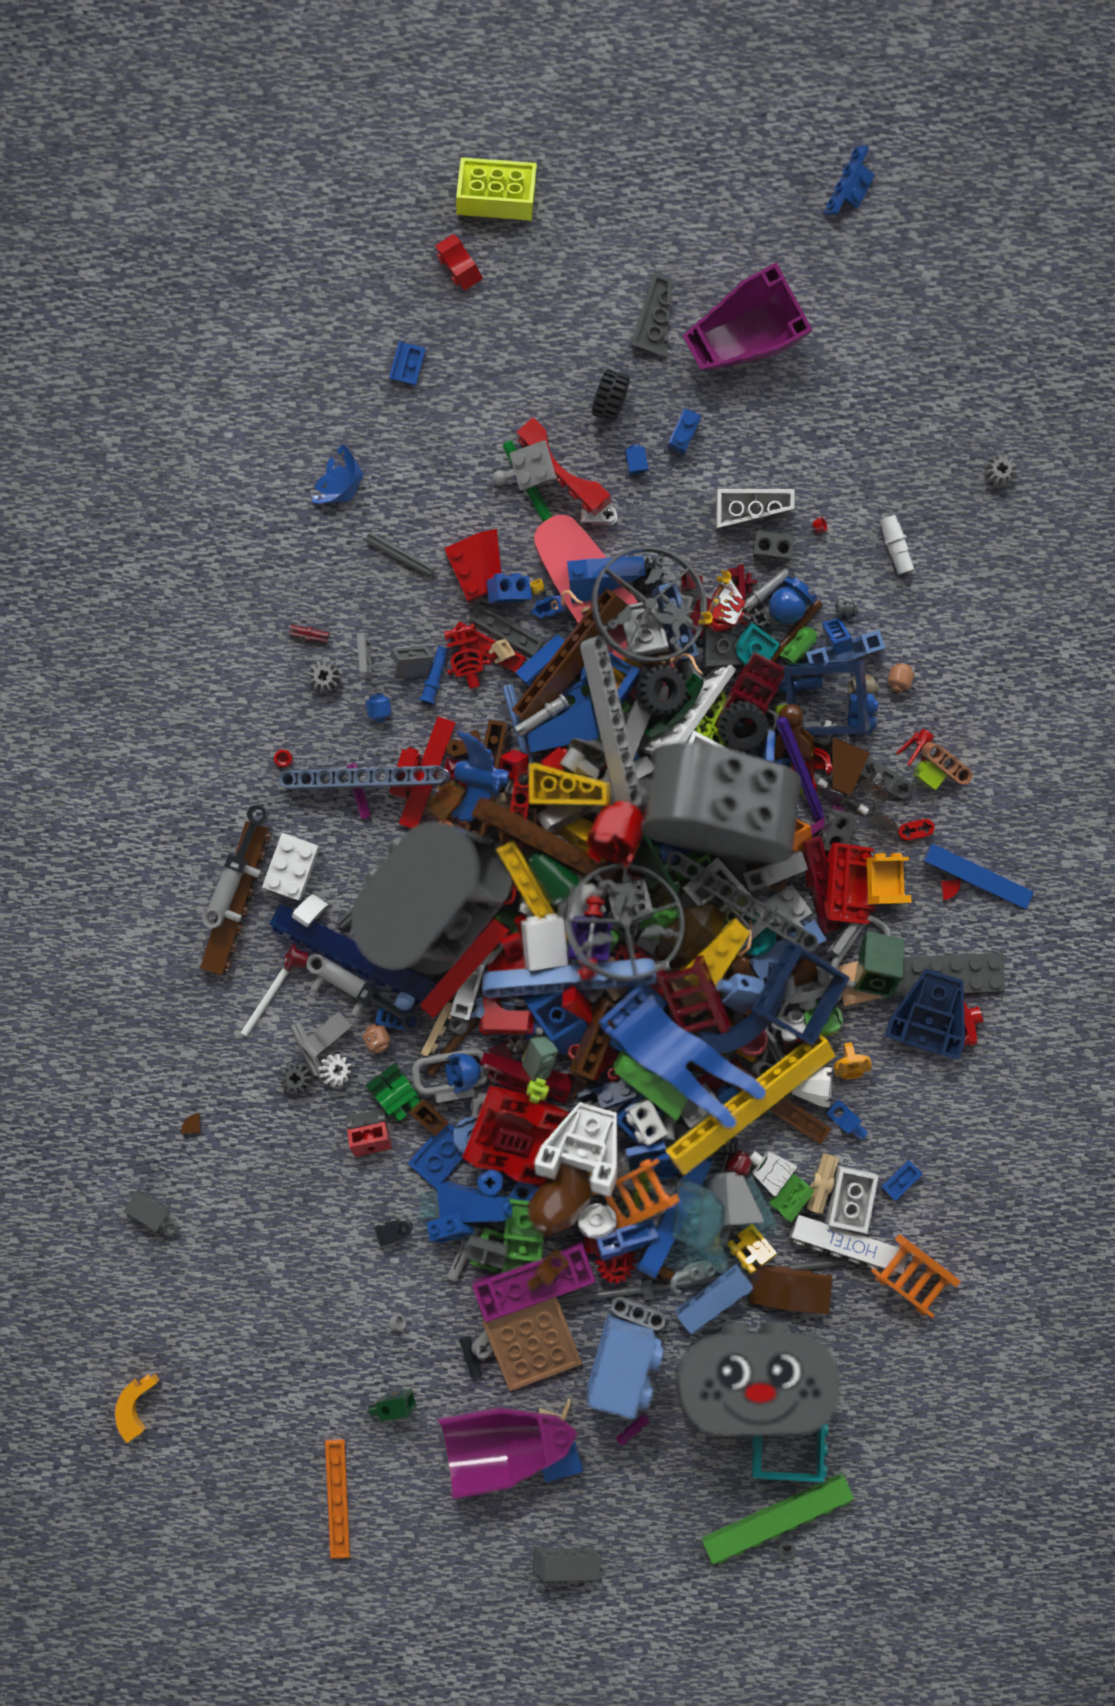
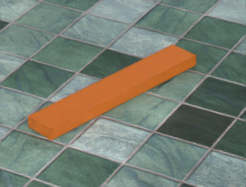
M345 1439L325 1440L330 1559L350 1558Z

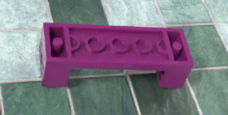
M582 1240L564 1247V1251L560 1253L569 1261V1265L554 1278L551 1285L547 1286L543 1283L536 1291H532L528 1287L527 1281L536 1275L535 1271L547 1257L493 1277L492 1274H488L474 1279L472 1287L484 1321L488 1322L596 1282ZM559 1258L551 1259V1264L554 1267L561 1266L562 1263Z

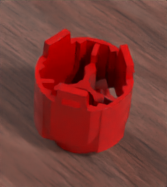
M616 801L612 805L601 807L587 836V843L590 846L587 855L596 864L603 858L610 862L624 864L623 867L627 868L633 861L634 853L644 834L641 831V823L645 819L640 809L625 801Z

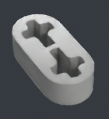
M486 1331L472 1345L473 1354L479 1358H487L493 1352ZM481 1345L483 1346V1349H484L483 1352H481V1351H480V1348H479Z

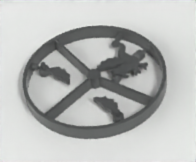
M654 546L634 547L621 552L610 560L599 573L591 596L593 619L599 633L607 644L619 654L634 661L657 663L672 659L689 648L699 636L704 624L695 626L693 620L687 617V613L693 612L691 606L685 611L684 606L686 604L681 602V608H677V605L674 606L676 601L673 600L669 603L670 600L664 592L687 572L692 578L699 594L700 613L707 612L704 587L690 564L672 551ZM636 552H653L658 554V558L655 560V568L650 572L649 577L644 583L645 585L649 583L654 584L655 581L660 579V575H662L660 566L665 562L663 556L674 560L685 571L654 599H646L608 567L625 555ZM604 573L643 603L644 612L625 649L619 646L608 635L607 631L608 628L613 630L617 625H622L629 621V616L632 614L630 611L631 606L628 604L618 614V618L609 621L607 626L602 625L597 609V592ZM658 597L668 604L663 605L665 607L663 612L668 613H652L651 609L655 607V600ZM646 614L652 615L656 618L657 622H661L663 625H669L673 622L672 631L675 634V638L672 637L670 643L674 644L676 653L664 657L651 658L639 656L628 651ZM681 624H684L687 628L691 627L696 631L683 649L676 644L681 636L679 632Z
M613 864L592 872L578 885L567 907L566 931L575 954L589 969L612 980L636 981L657 973L675 955L683 937V911L674 890L659 875L638 865L629 864L625 868L623 867L624 864ZM612 870H623V885H616L611 880L602 881L599 874ZM627 870L644 874L656 881L668 893L673 904L642 914L640 907L636 905L641 900H636L637 896H635V893H639L640 896L643 895V890L636 889L637 886H642L643 884L640 883V880L636 884H632L631 876L628 875ZM595 877L596 881L600 882L599 886L601 888L609 885L615 893H619L613 900V908L616 910L615 920L570 919L571 907L577 892L591 878ZM625 897L627 898L625 907L628 908L629 906L631 910L634 906L637 916L632 918L623 916L620 918L619 914L625 903ZM675 907L679 922L678 932H673L669 928L664 930L659 925H652L645 928V931L641 934V937L664 935L665 938H671L674 935L677 938V942L671 955L659 967L638 975L628 926L633 921ZM571 923L619 924L625 931L633 975L613 974L589 961L582 953L583 951H589L593 945H602L607 942H613L615 939L609 937L608 934L599 933L594 935L590 942L586 941L582 947H578L573 937Z

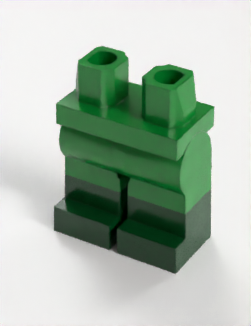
M397 1062L393 1063L365 1085L388 1115L392 1114L398 1121L407 1116L401 1106L408 1103L411 1109H413L420 1102L417 1096L418 1092Z

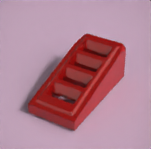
M574 986L563 991V1007L589 1024L592 1023V1005Z

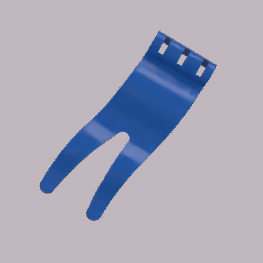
M640 985L599 1021L603 1031L610 1037L615 1038L638 1064L672 1084L686 1098L716 1117L726 1128L735 1126V1118L724 1105L713 1098L695 1080L685 1067L688 1062H693L717 1078L745 1090L756 1099H762L765 1096V1089L754 1078L733 1066L707 1043L686 1032L670 1020L651 996L647 997L642 992ZM634 996L641 1003L640 1006L633 1000ZM621 1008L629 1015L628 1017L621 1013ZM610 1020L616 1029H613L607 1021Z

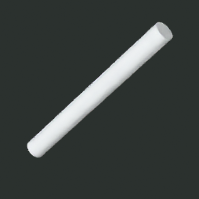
M282 968L241 1031L243 1035H249L289 971Z

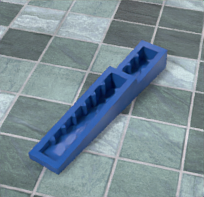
M935 844L929 845L922 861L1024 909H1027L1034 894V891Z

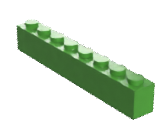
M840 1473L702 1537V1541L712 1564L716 1562L720 1564L728 1559L727 1557L740 1555L751 1546H760L768 1538L775 1539L779 1537L781 1532L786 1530L792 1531L803 1522H812L820 1514L827 1515L833 1511V1508L838 1506L844 1507L850 1504L854 1497L843 1473Z

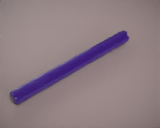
M786 717L779 718L776 721L777 727L795 772L801 778V787L814 819H822L825 813Z

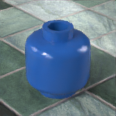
M383 693L370 695L369 699L365 702L368 718L375 719L376 723L386 721V717L392 714L390 699L384 696Z

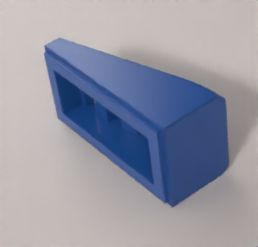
M836 618L822 623L826 636L836 655L853 650L852 637L841 619Z
M379 1006L375 1024L406 1031L402 1023L397 1025L399 1020L397 1016H395L394 1022L390 1023L392 1015L390 1012L387 1014L386 1022L382 1021L384 1011L387 1010ZM411 1016L409 1025L415 1027L416 1018Z

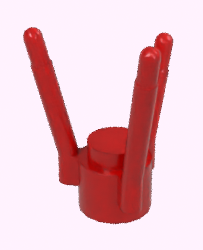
M921 729L919 733L915 732L913 737L896 754L899 755L916 740L915 744L918 747L907 763L910 766L924 744L932 742L934 735L925 729Z

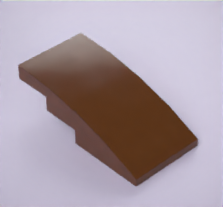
M753 1265L756 1268V1272L751 1275L753 1289L749 1293L750 1303L790 1311L829 1314L832 1275L812 1274L811 1271L792 1270L788 1266L763 1265L761 1267L760 1265Z

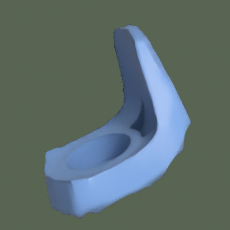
M400 992L393 1005L406 1013L410 1011L415 999L406 993Z

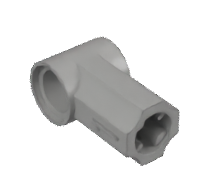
M574 748L568 750L560 763L563 768L571 773L597 779L599 776V769L584 759L585 756Z

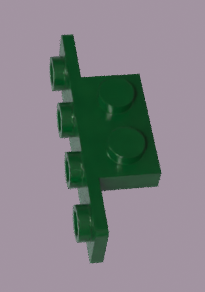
M643 834L648 847L635 854L634 860L636 864L653 871L666 882L668 881L677 897L681 895L679 890L682 888L677 879L672 880L670 876L672 870L668 863L663 864L660 858L663 856L658 846H653L651 838ZM643 874L651 890L660 886L656 881Z

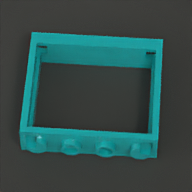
M824 1424L817 1429L816 1474L761 1471L762 1434H753L751 1476L760 1479L824 1482V1477L827 1474V1465H824V1457L828 1456V1445H825V1437H828V1425Z

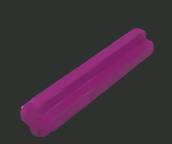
M355 763L349 764L346 768H357V765ZM352 788L360 818L366 819L371 817L364 789Z

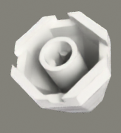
M821 1067L794 1088L791 1094L819 1106L830 1107L831 1102L827 1100L832 1097L833 1074H829V1072L833 1071V1067Z

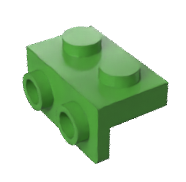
M803 626L779 656L787 664H797L817 641L816 636L818 633L812 628Z
M792 1173L776 1197L773 1196L769 1204L776 1208L787 1220L792 1222L805 1203L810 1200L814 1190L804 1180Z

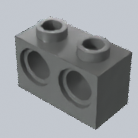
M756 531L752 556L757 557L756 560L758 561L775 559L776 563L786 564L787 561L792 559L795 536ZM766 543L769 549L762 551L759 548V544ZM784 545L787 548V553H780L778 546Z
M829 809L824 818L823 829L818 835L822 836L825 850L830 851L832 843L849 844L857 822V818L846 811Z

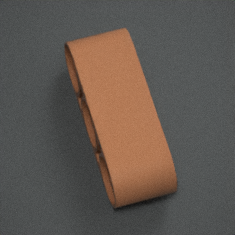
M933 742L924 744L921 751L924 758L935 764L948 777L964 785L972 780V771L943 747ZM935 748V754L930 756V751ZM949 759L950 764L949 766L945 767L944 763L946 760ZM963 770L964 775L959 779L958 775Z

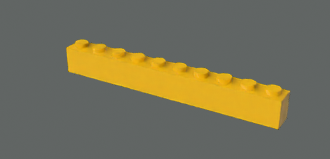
M820 1035L814 1045L803 1042L757 1078L756 1081L766 1092L762 1099H756L745 1090H742L725 1103L724 1106L736 1120L735 1126L726 1128L716 1117L710 1115L669 1147L666 1152L674 1166L683 1175L687 1174L834 1058L835 1054L828 1040Z

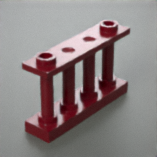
M704 955L697 956L690 968L666 974L664 967L658 971L656 975L657 984L663 989L677 1026L688 1033L714 1026L719 1028L720 1033L728 1032L730 1021ZM691 975L698 976L700 980L698 985L673 991L670 981ZM699 992L705 993L706 1002L680 1009L677 1001L678 998ZM706 1009L712 1011L713 1019L687 1026L684 1016Z

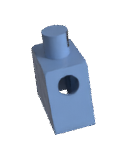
M735 974L728 981L720 979L717 982L716 989L720 991L721 1000L724 1005L744 1014L755 1004L764 987V980Z

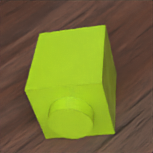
M928 760L920 761L916 765L913 774L914 777L933 790H936L947 776L945 772Z

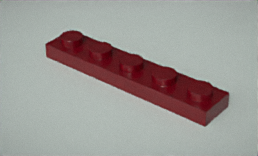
M822 836L804 840L802 845L820 930L823 934H827L841 929L840 921L828 920L825 912L824 901H827L829 868L826 862Z

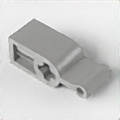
M338 1011L305 1039L301 1046L313 1059L346 1032L351 1025Z

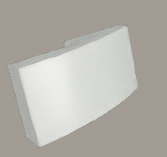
M312 894L293 912L292 918L308 928L314 919H317L323 913L328 904Z

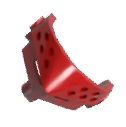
M814 748V756L821 759V761L813 757L811 761H805L804 763L807 770L811 771V781L817 793L814 770L824 769L826 770V775H831L833 767L830 756L824 750Z

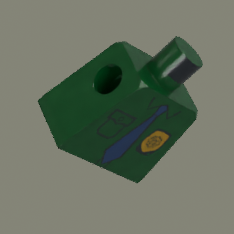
M410 1388L381 1396L376 1404L368 1406L370 1417L379 1415L380 1421L408 1417L417 1407L413 1390Z

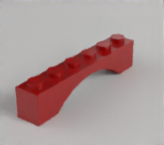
M534 417L516 432L519 438L517 441L523 448L546 441L557 477L555 480L562 488L566 486L570 490L568 492L575 501L578 499L582 503V508L588 514L591 512L596 516L612 502L611 495L597 481L578 478L568 473L558 464L550 451L546 429Z

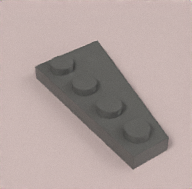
M654 272L630 344L634 348L663 358H667L669 308L672 289L671 278Z

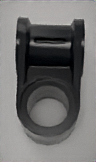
M401 1218L392 1222H386L383 1226L377 1225L374 1227L379 1245L385 1246L408 1237L413 1226L409 1219ZM401 1224L403 1225V1227H407L405 1232L403 1230H399Z

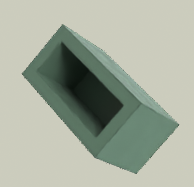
M547 1035L530 1039L522 1063L523 1068L532 1081H536L537 1078L544 1080L550 1076L558 1050Z

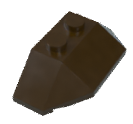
M713 903L689 907L683 912V937L677 952L669 961L670 969L690 964L717 938L726 915ZM678 917L666 929L669 928L673 932H678ZM659 935L657 957L661 961L667 960L671 955L677 942V938L674 935L671 938Z

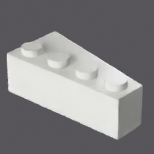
M717 489L716 529L793 510L795 489Z

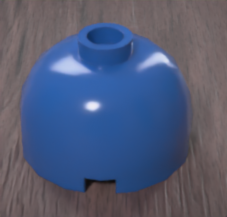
M457 1053L449 1055L447 1060L450 1059L449 1065L445 1067L449 1086L453 1085L455 1088L453 1091L456 1093L470 1090L478 1082L479 1075L481 1074L480 1065L468 1054Z

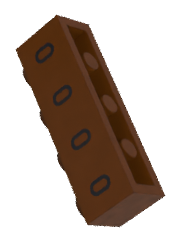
M598 999L592 1014V1023H588L569 1071L594 1080L611 1039L600 1027L599 1021L617 1004L608 1000ZM608 1020V1024L615 1029V1026Z

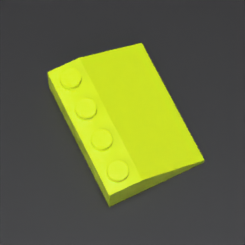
M461 158L456 195V215L532 221L536 163Z

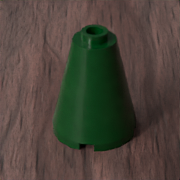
M534 852L528 858V867L550 905H557L570 895L569 891L573 887L575 890L579 885L580 879L575 874L543 852Z

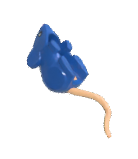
M565 590L561 596H549L542 601L537 600V604L534 606L531 614L544 618L546 616L555 617L557 614L563 613L565 611V594H569L578 603L583 602L579 601L571 591Z

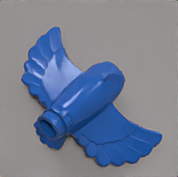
M458 731L457 735L468 751L469 762H457L454 775L457 781L467 785V791L461 804L451 813V816L459 821L466 820L471 822L473 819H476L471 814L479 798L490 800L492 792L494 796H498V788L507 787L509 772L504 771V769L493 768L494 759L492 758L491 751L486 749L484 744L480 743L476 737Z

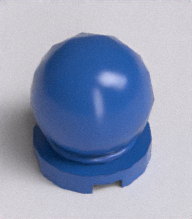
M788 575L783 581L785 587L779 588L774 592L769 600L771 616L775 621L785 625L794 624L799 621L806 612V604L812 606L818 599L816 594L811 596L808 592L810 588L795 577L791 580V576Z

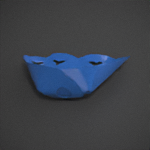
M344 444L337 449V452L342 454L344 450L345 456L342 457L346 462L345 468L338 463L337 467L332 468L335 465V460L330 457L327 463L326 474L319 478L315 489L324 495H321L322 499L317 501L319 496H313L312 503L349 502L354 497L363 479V472L350 450ZM326 481L327 487L321 488L322 486H324V482Z

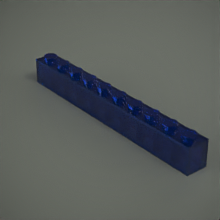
M279 904L269 924L273 926V931L281 935L285 932L291 935L289 939L300 943V941L307 943L306 947L315 952L320 950L324 952V957L332 961L336 958L342 961V966L350 970L354 967L359 970L358 974L366 978L369 975L376 978L375 982L384 987L387 984L393 987L392 991L397 994L402 992L410 995L417 1004L423 1002L438 984L407 967L390 969L373 963L360 951L354 940L316 921H313L307 928L292 918L295 910L283 904Z

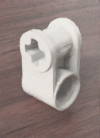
M607 505L598 515L594 516L591 512L588 514L582 508L580 523L585 524L587 522L592 523V525L612 526L617 522V512L613 506ZM608 512H611L612 516H610L609 519H606L605 515H607Z

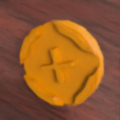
M852 1042L843 1043L845 1057L834 1064L835 1076H841V1079L848 1080L862 1077L866 1071L869 1073L872 1069L870 1058L865 1055H855Z

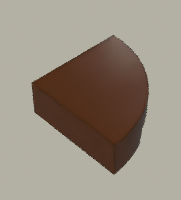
M195 1113L184 1121L181 1133L201 1132L200 1113Z

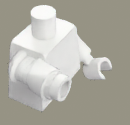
M576 875L580 879L581 883L583 881V876ZM594 883L583 885L573 900L570 919L573 916L585 917L584 911H588L589 907L585 900L589 899L590 896H599L601 900H604L607 895V888H601L599 885H594ZM573 887L569 891L570 895L560 902L557 907V916L564 919L565 931L566 911L571 896L575 891ZM601 906L600 912L603 914L605 913V908Z

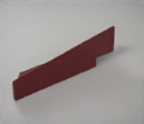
M486 1052L483 1054L480 1066L486 1068L488 1071L487 1076L491 1082L526 1094L529 1083L532 1081L522 1066L523 1062ZM552 1070L550 1076L544 1079L546 1080L545 1086L549 1087L546 1097L549 1096L564 1104L574 1079L567 1074Z

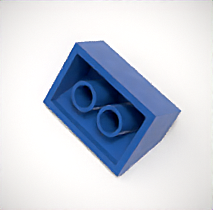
M558 634L515 672L528 688L565 642Z

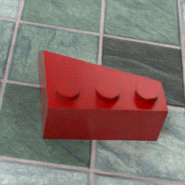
M497 529L479 532L444 548L468 604L487 596V580L494 578L493 575L501 573Z

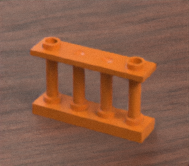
M647 1159L639 1164V1168L617 1178L615 1185L630 1211V1216L622 1215L612 1194L611 1196L604 1195L609 1207L612 1208L616 1215L617 1223L612 1233H615L616 1229L640 1222L680 1201L677 1193L670 1197L665 1193L652 1169V1166L660 1162L659 1159L652 1162L650 1159ZM643 1171L646 1172L659 1197L658 1203L650 1200L637 1174ZM628 1178H631L644 1203V1209L641 1211L635 1206L623 1183ZM591 1192L593 1196L598 1194L597 1192Z
M899 1234L895 1238L900 1244L898 1247L899 1251L882 1273L874 1268L871 1271L876 1275L875 1280L885 1286L887 1283L916 1305L915 1310L921 1315L925 1316L928 1314L934 1318L935 1315L928 1310L929 1306L945 1285L951 1283L957 1287L961 1281ZM911 1252L914 1255L912 1262L894 1284L888 1277L903 1257ZM924 1262L927 1265V1270L911 1291L906 1293L901 1288L919 1264L922 1265ZM938 1273L940 1280L922 1304L919 1303L915 1297L931 1276Z

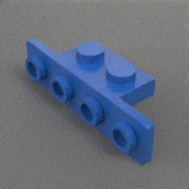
M867 145L856 147L852 151L851 159L843 169V175L836 184L831 199L826 204L825 215H836L843 201L853 208H859L875 175L862 164L869 150Z

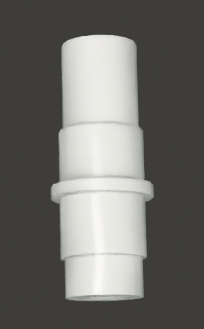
M896 515L880 520L881 530L885 539L884 544L888 547L898 575L914 570L905 541L906 535H903Z

